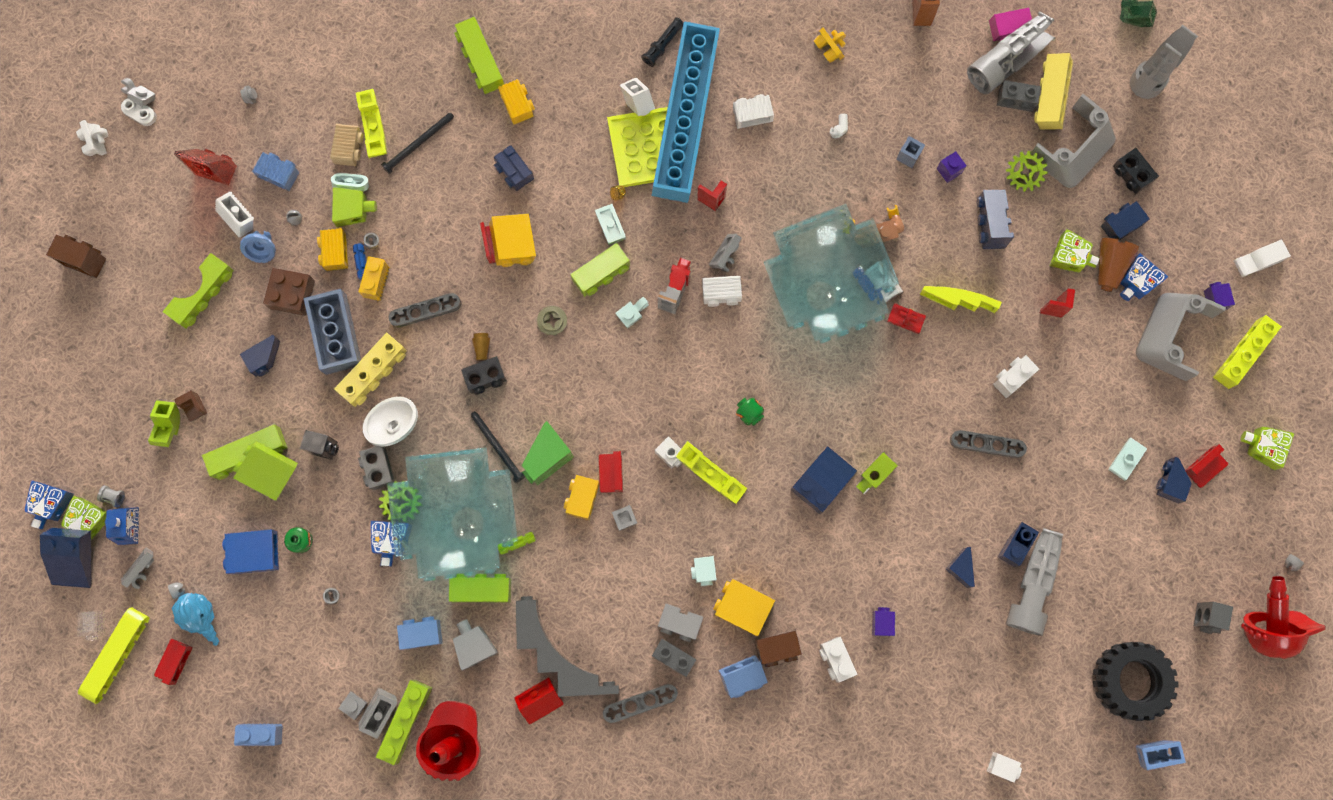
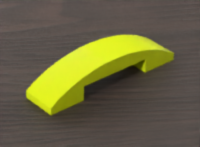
M370 89L357 92L356 98L361 112L368 157L387 154L386 139L375 91Z
M688 441L676 455V458L694 474L735 504H737L747 490L744 485L734 477L729 476Z

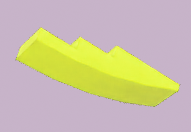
M924 286L920 295L952 310H955L960 305L975 312L980 306L996 313L1002 303L979 293L949 287Z

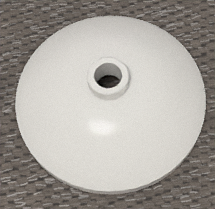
M392 397L378 403L371 409L364 420L363 434L371 444L381 447L390 446L402 441L411 433L416 425L418 418L416 406L405 397Z

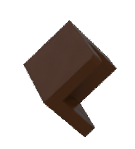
M192 390L174 399L176 405L184 410L190 422L207 414L199 395Z

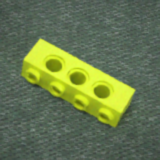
M1267 315L1256 320L1213 378L1228 389L1238 385L1282 326Z

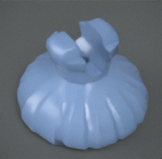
M255 231L243 237L240 242V250L244 256L257 263L271 261L275 257L276 252L275 245L271 241V234L264 231V234H259L258 231Z

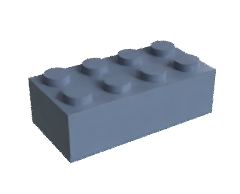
M337 289L304 298L319 370L328 375L354 368L361 361V356L345 292L342 289Z

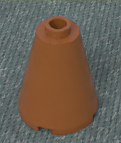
M1113 238L1101 239L1098 285L1101 286V290L1112 292L1113 289L1116 290L1138 253L1139 246L1127 241L1125 243L1119 242L1118 239Z

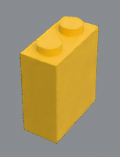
M529 214L491 217L489 226L496 266L510 267L513 264H531L536 257Z
M734 579L731 582L726 581L722 592L725 594L722 600H717L713 608L716 611L715 616L758 637L775 600Z

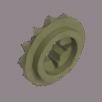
M548 306L539 312L537 325L541 332L546 335L556 336L563 332L567 326V316L561 308ZM550 314H552L554 319H558L555 322L554 328L550 323H546L550 320Z

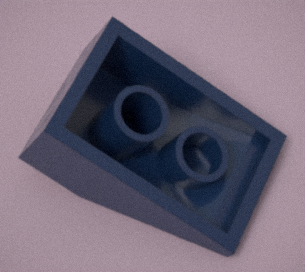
M827 446L794 484L791 491L821 515L857 470Z
M50 528L40 534V555L51 585L91 588V531Z

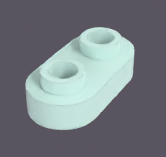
M337 173L331 177L332 187L363 192L369 188L368 178L363 175Z

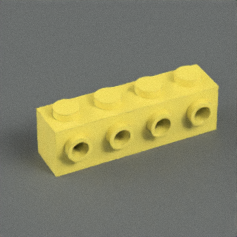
M1070 53L1047 54V60L1043 63L1044 78L1040 80L1042 90L1039 96V108L1035 112L1034 117L1035 123L1038 124L1040 130L1063 129L1073 67Z
M386 332L336 386L335 390L354 407L361 405L366 400V395L379 386V381L392 372V367L396 362L400 363L405 358L407 350Z

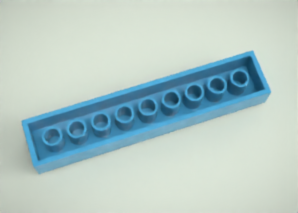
M684 21L651 196L685 203L689 201L720 28Z

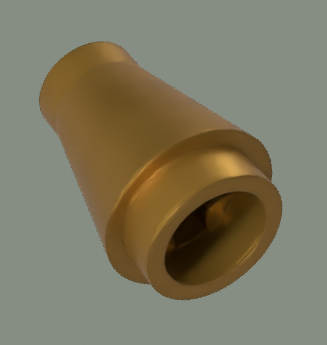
M473 333V338L471 339L476 360H487L491 339L489 338V333Z

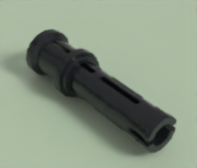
M675 17L660 38L651 43L650 49L641 56L646 64L651 67L656 65V60L664 55L666 46L683 27V21Z

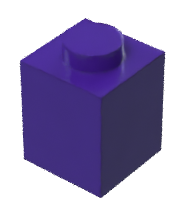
M955 151L942 159L936 169L948 183L961 175L967 165Z
M1215 282L1204 290L1206 299L1226 307L1225 310L1235 305L1230 283L1222 284L1221 282Z
M878 607V611H872L873 636H895V612H891L890 608Z

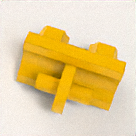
M821 28L819 30L821 34L815 38L814 43L820 50L829 44L831 48L823 54L829 63L837 58L843 59L845 56L837 44L841 47L846 45L843 41L846 34L844 32L837 33L836 30H833L831 32L833 35L832 39L826 30Z

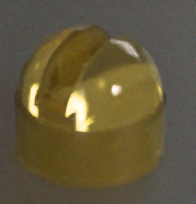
M616 185L610 188V196L614 201L621 200L626 195V190L623 186Z

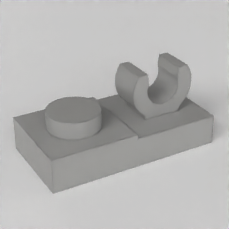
M727 234L709 266L729 272L726 262L734 264V260L729 256L738 249L742 238L737 234Z
M147 547L143 550L121 578L122 585L128 587L132 583L134 588H140V585L135 581L138 578L146 581V575L139 572L144 568H149L153 563V551Z

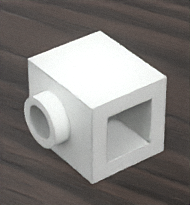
M668 436L655 449V453L671 469L682 464L676 458L681 448Z

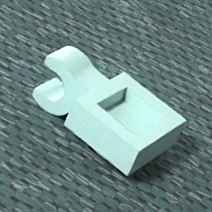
M642 297L634 306L629 302L616 312V315L627 329L642 318L639 312L649 306L648 301Z

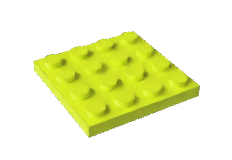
M668 107L653 109L644 116H638L634 112L607 117L620 188L654 182Z

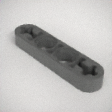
M449 293L398 308L390 312L388 316L389 322L394 327L399 328L457 311L461 307V300L456 294ZM451 298H453L454 301H457L454 303L455 306L451 307L450 304H447L450 302ZM440 301H443L444 304H447L444 305L446 309L443 310V306ZM436 303L439 305V310L434 313L430 312V305ZM414 309L421 310V315L417 318L411 316V312ZM407 311V316L409 317V320H407L406 317L400 318V322L398 323L395 320H393L396 318L397 314H399L400 317L406 316L404 312Z
M963 430L955 431L950 437L951 445L958 449L1011 458H1019L1027 451L1026 444L1017 439ZM961 435L962 439H968L969 436H971L969 440V446H967L968 442L962 441L960 444H958V441L955 440V437ZM981 438L983 440V447H976L973 443L974 439ZM994 441L1002 443L1003 448L1001 451H996L993 448ZM1018 444V447L1022 449V451L1016 454L1014 449L1007 450V447H1014Z
M666 684L612 703L603 710V717L607 722L615 723L671 703L677 698V689L671 684ZM669 687L670 690H674L675 693L672 694V699H668L666 696L661 698L663 702L659 703V697L655 691L660 690V694L666 692L665 688ZM648 694H652L656 698V702L652 706H647L644 702V698ZM628 701L636 703L637 709L635 712L630 713L626 711L625 705ZM618 704H622L625 716L621 717V713L615 715V719L607 717L606 713L609 712V708L618 710L620 709Z

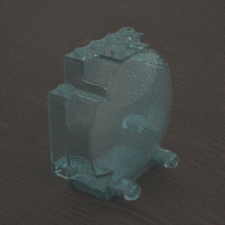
M843 204L773 232V238L780 255L763 263L789 328L793 326V329L804 326V323L807 322L814 341H819L822 344L830 341V336L837 335L839 338L849 334V329L855 328L857 331L868 326L867 322L873 319L875 323L886 319L885 315L889 311L882 292L886 294L896 290L895 286L899 282L874 218L855 225L847 204Z
M487 448L405 457L408 481L387 484L395 557L400 556V560L412 559V555L416 554L418 579L423 578L424 582L436 580L435 576L444 575V579L455 578L458 573H464V576H472L481 570H484L485 574L497 572L496 569L500 568L498 544L502 543V547L514 546V542L518 541L510 469L489 472Z

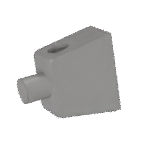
M467 619L456 624L461 635L454 638L453 642L461 670H466L498 654V650L481 626L472 629Z

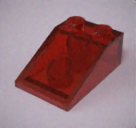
M199 149L179 150L174 153L194 175L228 186L237 167L231 157L224 154L221 156L215 155L213 151L204 149V151Z

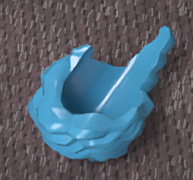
M186 593L180 596L172 607L174 622L185 631L202 634L208 641H212L213 645L217 646L219 639L211 624L215 617L212 603L204 595L197 593Z

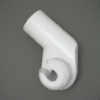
M840 114L838 116L839 125L830 129V134L833 138H840L848 131L847 114Z

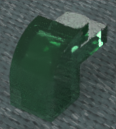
M1122 0V11L1120 14L1122 22L1137 27L1154 26L1157 9L1153 1Z

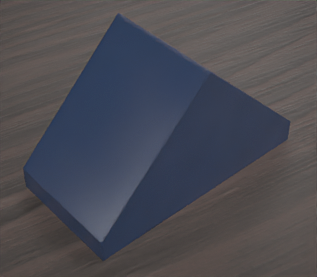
M971 547L963 548L946 568L966 588L975 587Z

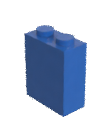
M271 529L225 534L222 547L225 551L223 568L226 570V574L233 575L279 570L277 531Z

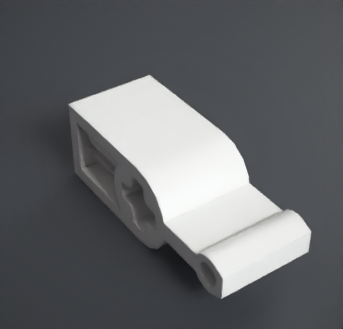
M1279 240L1235 259L1234 263L1241 276L1245 277L1280 263L1291 255L1284 242Z

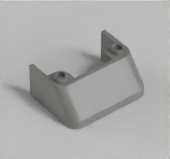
M1084 94L1080 96L1072 109L1089 121L1096 130L1075 153L1067 148H1060L1054 154H1051L1038 143L1031 152L1032 156L1037 152L1038 159L1044 157L1042 164H1047L1044 170L1048 171L1051 176L1067 188L1077 186L1116 140L1108 114Z
M1162 294L1157 299L1137 346V358L1184 381L1194 378L1199 374V371L1181 364L1184 352L1179 346L1173 344L1184 314L1187 311L1192 314L1202 313L1210 318H1214L1224 312L1226 307L1197 294Z

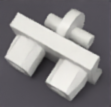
M86 120L81 121V128L76 133L80 140L86 141V144L82 146L83 154L88 156L106 154L104 138L108 136L107 130L100 128V125L89 124Z

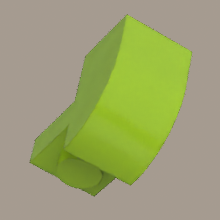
M156 400L150 414L154 427L148 442L154 446L169 447L173 436L178 435L180 412L175 402Z

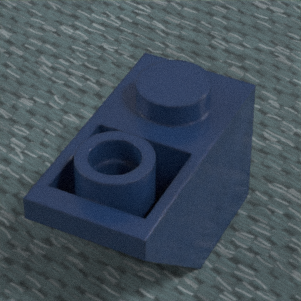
M1173 457L1166 460L1163 464L1162 471H1164V474L1157 482L1156 489L1158 491L1156 495L1179 504L1186 502L1192 483L1180 459Z
M1021 522L1007 539L998 558L1014 568L1021 566L1039 532Z

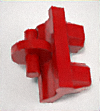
M894 303L887 322L919 334L926 315Z

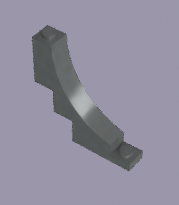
M523 596L521 600L516 601L517 649L537 648V673L558 672V697L620 693L619 685H615V681L603 682V686H599V675L575 666L557 651L541 623L538 600H533V596Z

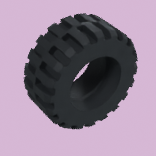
M1124 642L1111 646V649H1106L1102 653L1103 658L1097 659L1096 664L1099 666L1098 669H1093V675H1096L1093 687L1098 688V692H1095L1097 698L1103 700L1101 704L1105 708L1110 709V713L1128 720L1150 721L1154 720L1155 716L1161 717L1164 715V709L1169 710L1173 704L1170 701L1177 697V693L1174 691L1175 687L1179 688V681H1175L1174 676H1177V671L1171 668L1173 663L1170 658H1164L1165 653L1162 650H1156L1155 646L1144 644L1143 642ZM1129 662L1141 663L1150 675L1151 685L1149 692L1141 700H1130L1123 693L1120 686L1121 671Z

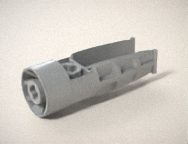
M1039 12L1037 17L1016 29L1001 40L986 55L981 56L967 68V75L973 86L980 93L989 94L1011 74L1020 70L1044 49L1051 40H1055V37L1044 32L1054 19Z
M1184 25L1172 33L1147 61H1144L1137 67L1130 77V87L1135 95L1144 99L1155 98L1167 86L1171 73L1184 60L1198 36Z
M1043 528L1022 580L1021 588L1024 589L1021 603L1020 605L1011 604L1006 625L1030 634L1043 636L1048 615L1041 611L1045 597L1049 596L1053 589L1063 534Z

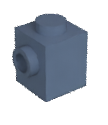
M909 136L896 160L913 168L925 144Z

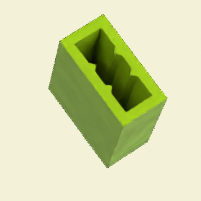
M255 441L253 446L248 444L243 453L246 456L244 461H238L233 471L236 474L233 479L276 501L298 463Z

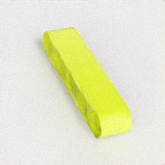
M132 607L124 613L81 684L78 695L94 704H98L103 699L102 695L106 694L114 680L113 677H116L124 664V658L127 659L135 645V640L139 639L145 629V623L149 622V616Z

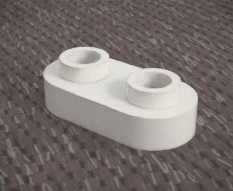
M128 98L122 102V112L141 125L150 126L156 121V113L146 105L142 107Z

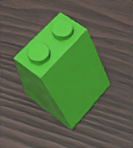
M547 421L543 424L522 464V467L525 469L522 472L531 484L535 482L537 486L574 458L570 449Z

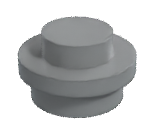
M248 85L245 86L240 92L243 101L246 104L256 103L257 93L255 89Z

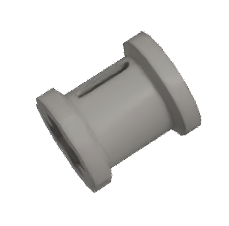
M105 485L101 487L97 495L98 501L111 503L116 508L122 505L125 498L124 491H115Z

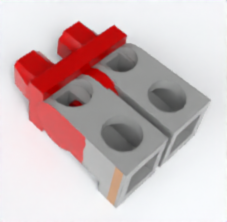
M680 258L677 266L672 265L668 288L666 292L660 291L658 295L659 309L676 314L685 292V285L688 286L690 283L691 261Z

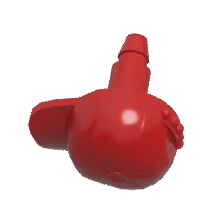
M1273 576L1269 587L1270 593L1267 594L1266 612L1247 613L1243 617L1241 628L1244 630L1245 637L1251 647L1259 654L1281 659L1292 658L1304 650L1309 636L1326 630V626L1315 622L1301 612L1289 611V595L1286 594L1285 578ZM1266 621V630L1256 627V623Z
M456 701L441 702L434 709L428 725L418 738L416 745V757L419 765L427 775H431L434 779L439 778L441 781L446 779L449 781H453V779L460 781L462 777L470 774L477 767L481 758L482 748L478 740V719L475 709L471 705Z

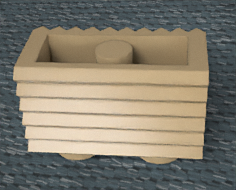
M336 124L330 159L334 164L356 166L357 161L360 160L361 151L359 150V145L363 143L364 134L358 126Z

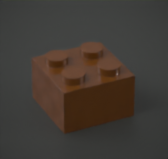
M55 235L46 254L61 265L94 278L98 277L107 259L101 255L102 252L93 248V245L84 241L79 243L75 238L68 235L64 237Z
M272 268L263 304L271 310L306 316L307 311L304 298L312 295L315 280L308 274Z
M796 631L754 641L761 665L765 664L767 668L779 665L778 661L783 659L786 663L798 660L797 656L802 655Z

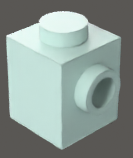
M714 556L694 558L695 567H691L692 579H696V583H701V586L713 585L712 581H716Z

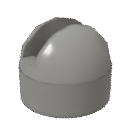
M290 210L286 214V219L291 225L295 226L301 223L302 215L297 210Z
M368 233L364 236V245L367 248L374 249L378 246L379 238L375 233ZM369 238H372L373 245H370Z
M1289 554L1285 561L1287 569L1292 566L1291 571H1298L1304 565L1303 561L1292 554Z
M176 582L168 585L169 592L174 600L185 593L182 583Z
M335 588L326 589L323 593L324 601L327 604H335L339 600V592ZM328 592L333 593L335 601H330Z

